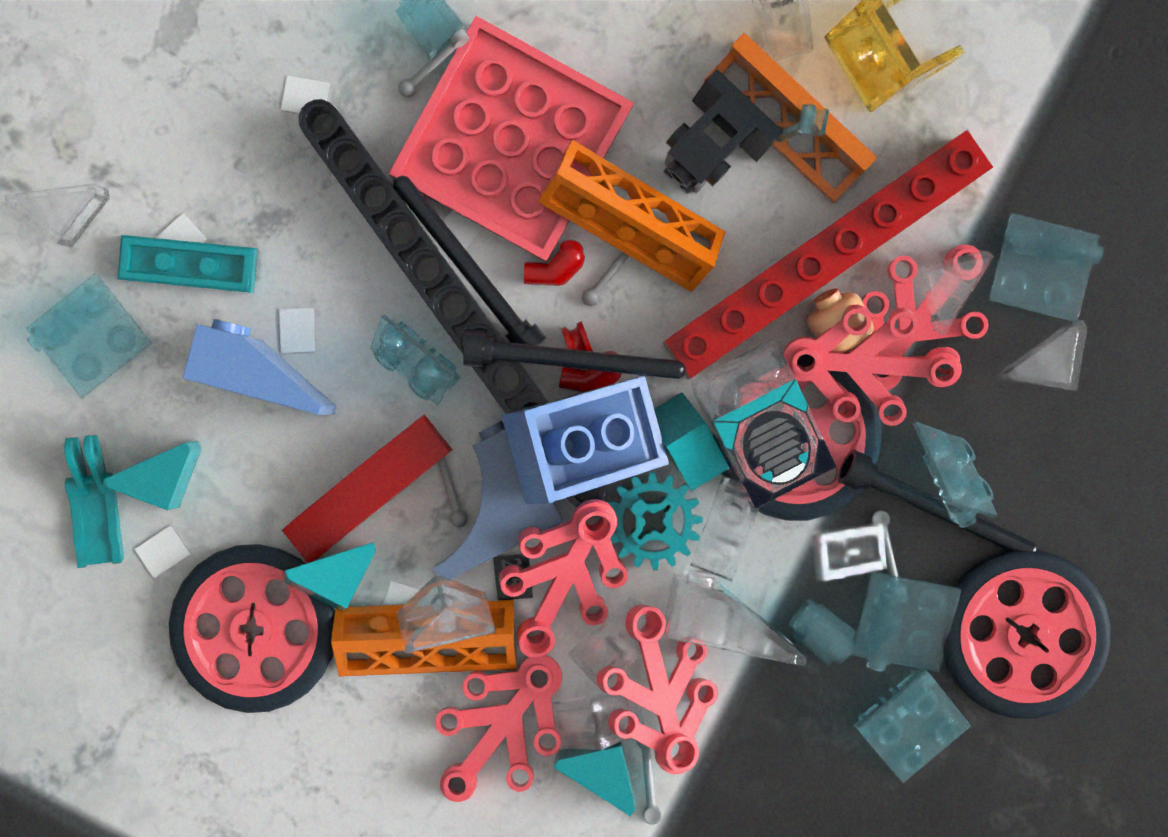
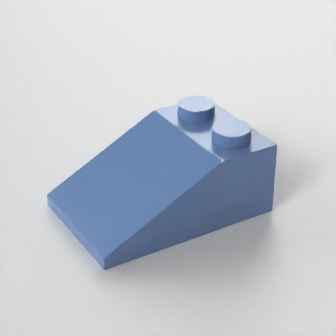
M217 319L213 320L212 327L197 324L183 379L317 415L335 414L336 405L263 340L249 337L252 328Z
M645 376L501 415L526 504L555 502L669 464Z

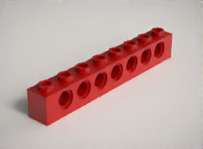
M964 131L666 339L663 345L674 360L684 363L686 366L685 376L687 379H691L993 168L992 164L969 131Z

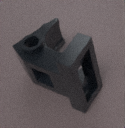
M716 69L705 80L692 99V102L705 114L691 127L684 122L667 140L666 144L671 149L667 153L665 159L667 167L663 172L670 179L673 177L680 183L679 187L686 194L691 190L698 193L706 182L713 187L728 172L731 165L726 162V159L736 149L741 147L757 162L784 131ZM713 122L731 138L723 148L704 132Z

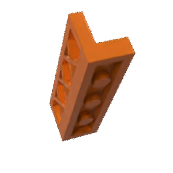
M743 33L731 46L727 56L704 79V82L716 69L724 74L735 62L748 75V91H741L754 104L755 98H773L781 107V122L774 123L784 132L781 134V138L779 137L774 142L772 147L826 198L835 203L878 157L748 35ZM754 81L765 91H755ZM787 112L797 121L787 122ZM805 128L813 135V153L794 152L788 146V129ZM820 143L830 152H820ZM820 159H838L851 172L834 189L821 177ZM804 160H814V169Z
M571 140L567 146L556 172L542 190L537 201L690 292H693L714 268L726 232L574 140ZM575 160L587 167L592 176L586 177L571 168L572 161ZM612 186H619L626 190L631 200H625L618 196ZM656 208L664 213L670 223H664L657 219L651 209ZM690 231H694L708 239V247L706 248L694 241Z
M514 600L347 607L343 611L335 608L331 644L338 675L342 677L517 669L514 636ZM505 646L506 654H487L482 650L486 647ZM440 649H454L459 653L455 656H443L438 651ZM407 650L414 655L410 658H399L392 653ZM362 652L369 656L368 659L348 660L346 653Z

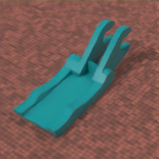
M87 435L84 437V455L92 474L87 475L78 437L65 438V458L73 476L65 479V491L71 509L73 544L76 550L77 568L112 562V564L121 563L124 559L116 491L107 488L104 482L105 478L113 474L111 472L106 473L97 435Z

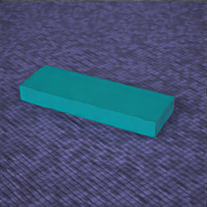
M121 235L117 279L254 293L258 249Z

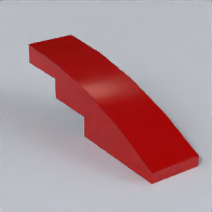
M423 415L285 526L282 532L307 563L316 561L385 504L393 500L453 449L426 415Z

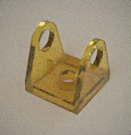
M862 0L824 36L870 113L935 75L965 54L962 46L958 45L920 65L887 10L902 0Z

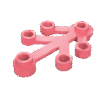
M963 244L951 249L946 254L943 262L945 273L917 308H915L912 283L917 274L916 262L909 256H899L889 263L887 273L893 281L896 309H910L918 321V328L913 336L906 339L897 338L877 355L903 356L916 341L963 336L966 339H977L986 334L989 326L988 320L980 312L966 313L957 319L930 322L961 282L971 280L980 274L983 268V257L976 247ZM962 254H967L972 258L973 265L969 271L963 270L959 266L958 261ZM898 262H904L909 266L910 271L906 278H900L896 275L895 265ZM879 291L870 292L861 299L866 309L867 301L870 297H876L881 301L882 308L879 313L873 314L868 310L874 326L873 332L884 324L883 316L889 309L888 298ZM903 316L898 318L899 330L909 327L911 323L909 317ZM970 317L976 318L980 323V329L976 334H971L966 328V322ZM945 347L952 350L957 355L960 361V356L956 350L950 347ZM911 356V357L924 358L925 356ZM938 366L935 372L946 375L950 373L951 367L944 370ZM874 374L887 390L894 388L902 378V376L896 375L879 377L877 374Z
M850 305L845 309L842 319L833 327L823 332L816 339L804 336L792 340L787 344L782 354V364L785 372L797 381H812L831 402L833 413L841 422H852L857 419L861 411L860 403L856 395L851 392H844L828 371L847 372L877 406L881 421L889 426H895L903 422L907 413L906 407L902 399L896 395H891L874 374L924 377L936 387H948L959 379L962 372V366L957 355L945 347L930 350L924 358L877 355L897 338H909L917 331L918 321L914 313L908 308H897L892 311L886 323L848 353L833 352L831 350L848 335H862L871 326V317L868 310L862 305ZM855 313L865 316L864 322L858 327H851L848 324L849 317ZM903 316L909 317L911 323L908 328L903 330L895 328V322L898 318ZM808 354L814 358V361L810 366L802 367L797 364L798 358L801 355ZM942 364L950 365L951 371L948 375L940 377L935 374L938 366ZM844 401L854 403V408L848 413L840 412L838 406ZM895 404L900 407L899 412L894 416L884 414V409L888 405Z
M598 499L585 501L574 510L570 521L544 531L536 527H528L519 534L518 543L521 553L530 559L541 557L547 548L573 540L567 553L525 569L517 565H510L502 569L499 574L501 590L510 597L519 596L527 588L553 578L534 617H530L522 622L517 630L519 647L526 656L532 658L543 657L553 649L555 637L551 624L572 584H574L581 601L579 610L583 621L588 625H599L606 620L608 616L606 603L601 596L597 595L584 562L592 546H594L601 561L599 574L603 584L609 588H618L627 581L628 572L625 564L621 559L617 558L610 540L617 526V516L612 506L607 502ZM592 516H601L600 520L595 524L586 523V520ZM537 538L540 540V543L535 547L525 546L529 539ZM613 568L620 569L618 575L614 577L606 576L609 570ZM511 577L521 578L520 582L516 585L506 584V581ZM592 606L601 607L597 613H587V610ZM541 630V633L537 636L527 635L532 631Z
M640 604L628 612L625 619V627L629 636L638 640L650 690L629 679L622 669L611 665L605 666L599 671L597 685L605 693L613 696L621 695L657 714L661 733L639 723L636 714L623 708L616 709L610 714L608 727L613 734L623 739L633 738L654 749L655 760L662 770L670 774H682L692 769L698 760L699 748L694 735L707 708L716 701L718 690L713 682L703 678H696L689 683L697 664H700L707 655V647L704 641L693 636H685L677 643L676 654L679 660L669 680L667 679L658 640L666 628L665 616L656 607ZM644 614L646 624L641 630H638L637 621ZM694 643L696 652L689 658L687 649L690 644ZM616 673L617 683L612 688H609L607 685L608 677ZM705 685L707 689L706 695L703 699L699 700L698 691ZM687 687V697L691 703L679 723L676 707ZM624 716H627L629 720L628 726L620 731L619 721ZM678 743V753L674 757H670L673 746Z
M547 655L539 658L528 657L523 661L518 671L494 674L474 671L465 678L462 685L465 696L471 700H481L489 691L519 690L508 704L461 710L449 706L443 708L438 713L435 719V726L438 732L445 736L455 735L461 728L491 725L464 762L450 765L443 773L440 780V788L447 799L454 802H462L472 796L478 782L476 774L505 737L507 738L510 768L506 775L507 784L512 790L517 792L530 788L534 780V770L528 764L522 714L533 700L539 728L534 737L536 751L543 756H551L559 750L562 739L561 734L555 728L551 696L560 688L562 671L559 664L553 658ZM535 670L544 671L548 677L547 683L541 686L534 684L531 680L532 672ZM472 678L481 679L485 685L484 691L481 693L472 692L469 688V681ZM444 714H452L456 717L457 726L455 728L449 729L443 725L442 716ZM546 733L553 735L556 739L555 746L552 748L543 747L539 741L541 735ZM517 769H522L527 772L529 780L526 783L519 784L513 780L512 773ZM454 777L462 778L466 788L460 792L454 791L450 786V779Z

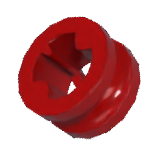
M582 321L576 323V328L573 330H568L566 327L561 328L568 349L593 351Z

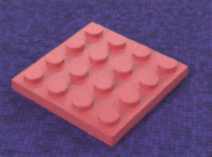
M475 16L466 32L469 36V41L462 47L457 48L393 164L389 175L395 179L398 176H407L425 196L547 263L570 221L537 202L542 190L556 172L571 140L605 159L631 112L634 102L482 18ZM575 160L572 161L571 168L586 177L592 176L587 167Z

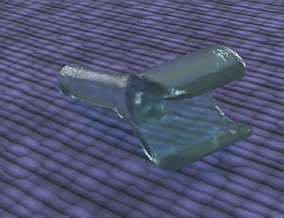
M812 104L802 105L799 122H795L793 125L782 129L784 132L776 141L780 143L802 134L824 135L829 110H817L816 106Z

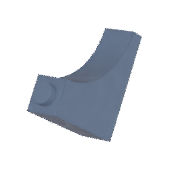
M503 421L479 432L482 441L473 445L482 475L481 505L475 524L463 544L448 558L433 567L440 584L519 545V534L528 527H536L544 531L563 523L564 518L555 502L544 504L525 503Z

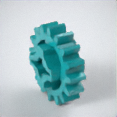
M649 471L648 480L645 483H641L636 475L631 476L633 488L627 490L619 485L616 489L622 497L620 502L608 501V504L612 506L617 516L616 532L613 533L610 540L612 543L622 542L623 546L618 553L621 558H624L630 552L635 555V567L639 568L644 559H649L652 569L658 570L659 559L664 558L673 567L676 565L674 557L676 552L679 551L686 556L691 554L685 544L687 540L699 541L700 535L691 530L692 525L703 522L702 516L691 513V509L695 508L699 501L697 498L686 500L683 497L689 488L685 483L676 489L673 488V475L667 474L662 483L657 482L654 471ZM652 490L667 493L659 501H644L638 495ZM679 506L683 512V527L680 534L673 528L672 514ZM626 507L635 515V527L628 535H626L623 527V515ZM666 507L663 511L664 514L661 516V521L664 524L663 528L657 530L655 527H651L648 531L645 530L638 536L646 524L643 514L647 510L655 514ZM650 540H662L667 545L666 548L659 550L641 548Z

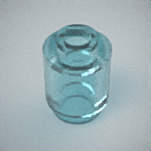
M811 599L807 600L796 611L787 625L794 632L793 638L826 665L834 661L838 664L843 663L856 647V643L852 640L856 631L823 603L817 605Z

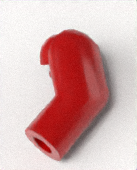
M567 240L560 245V251L549 263L525 262L524 284L562 286L566 284L583 267L585 261L583 246L575 240Z
M613 351L603 352V353L617 354L616 352H613ZM563 367L559 388L585 392L619 381L622 373L597 370L585 371Z

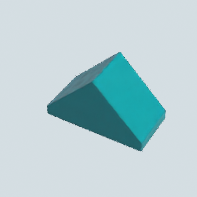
M683 392L654 409L665 451L691 492L729 469L706 422Z
M198 441L185 442L104 479L107 488L165 510L180 508L200 455L201 447Z
M374 542L285 570L282 576L286 584L343 611L347 609L376 552Z
M621 737L559 750L554 761V768L631 817L635 811V797Z

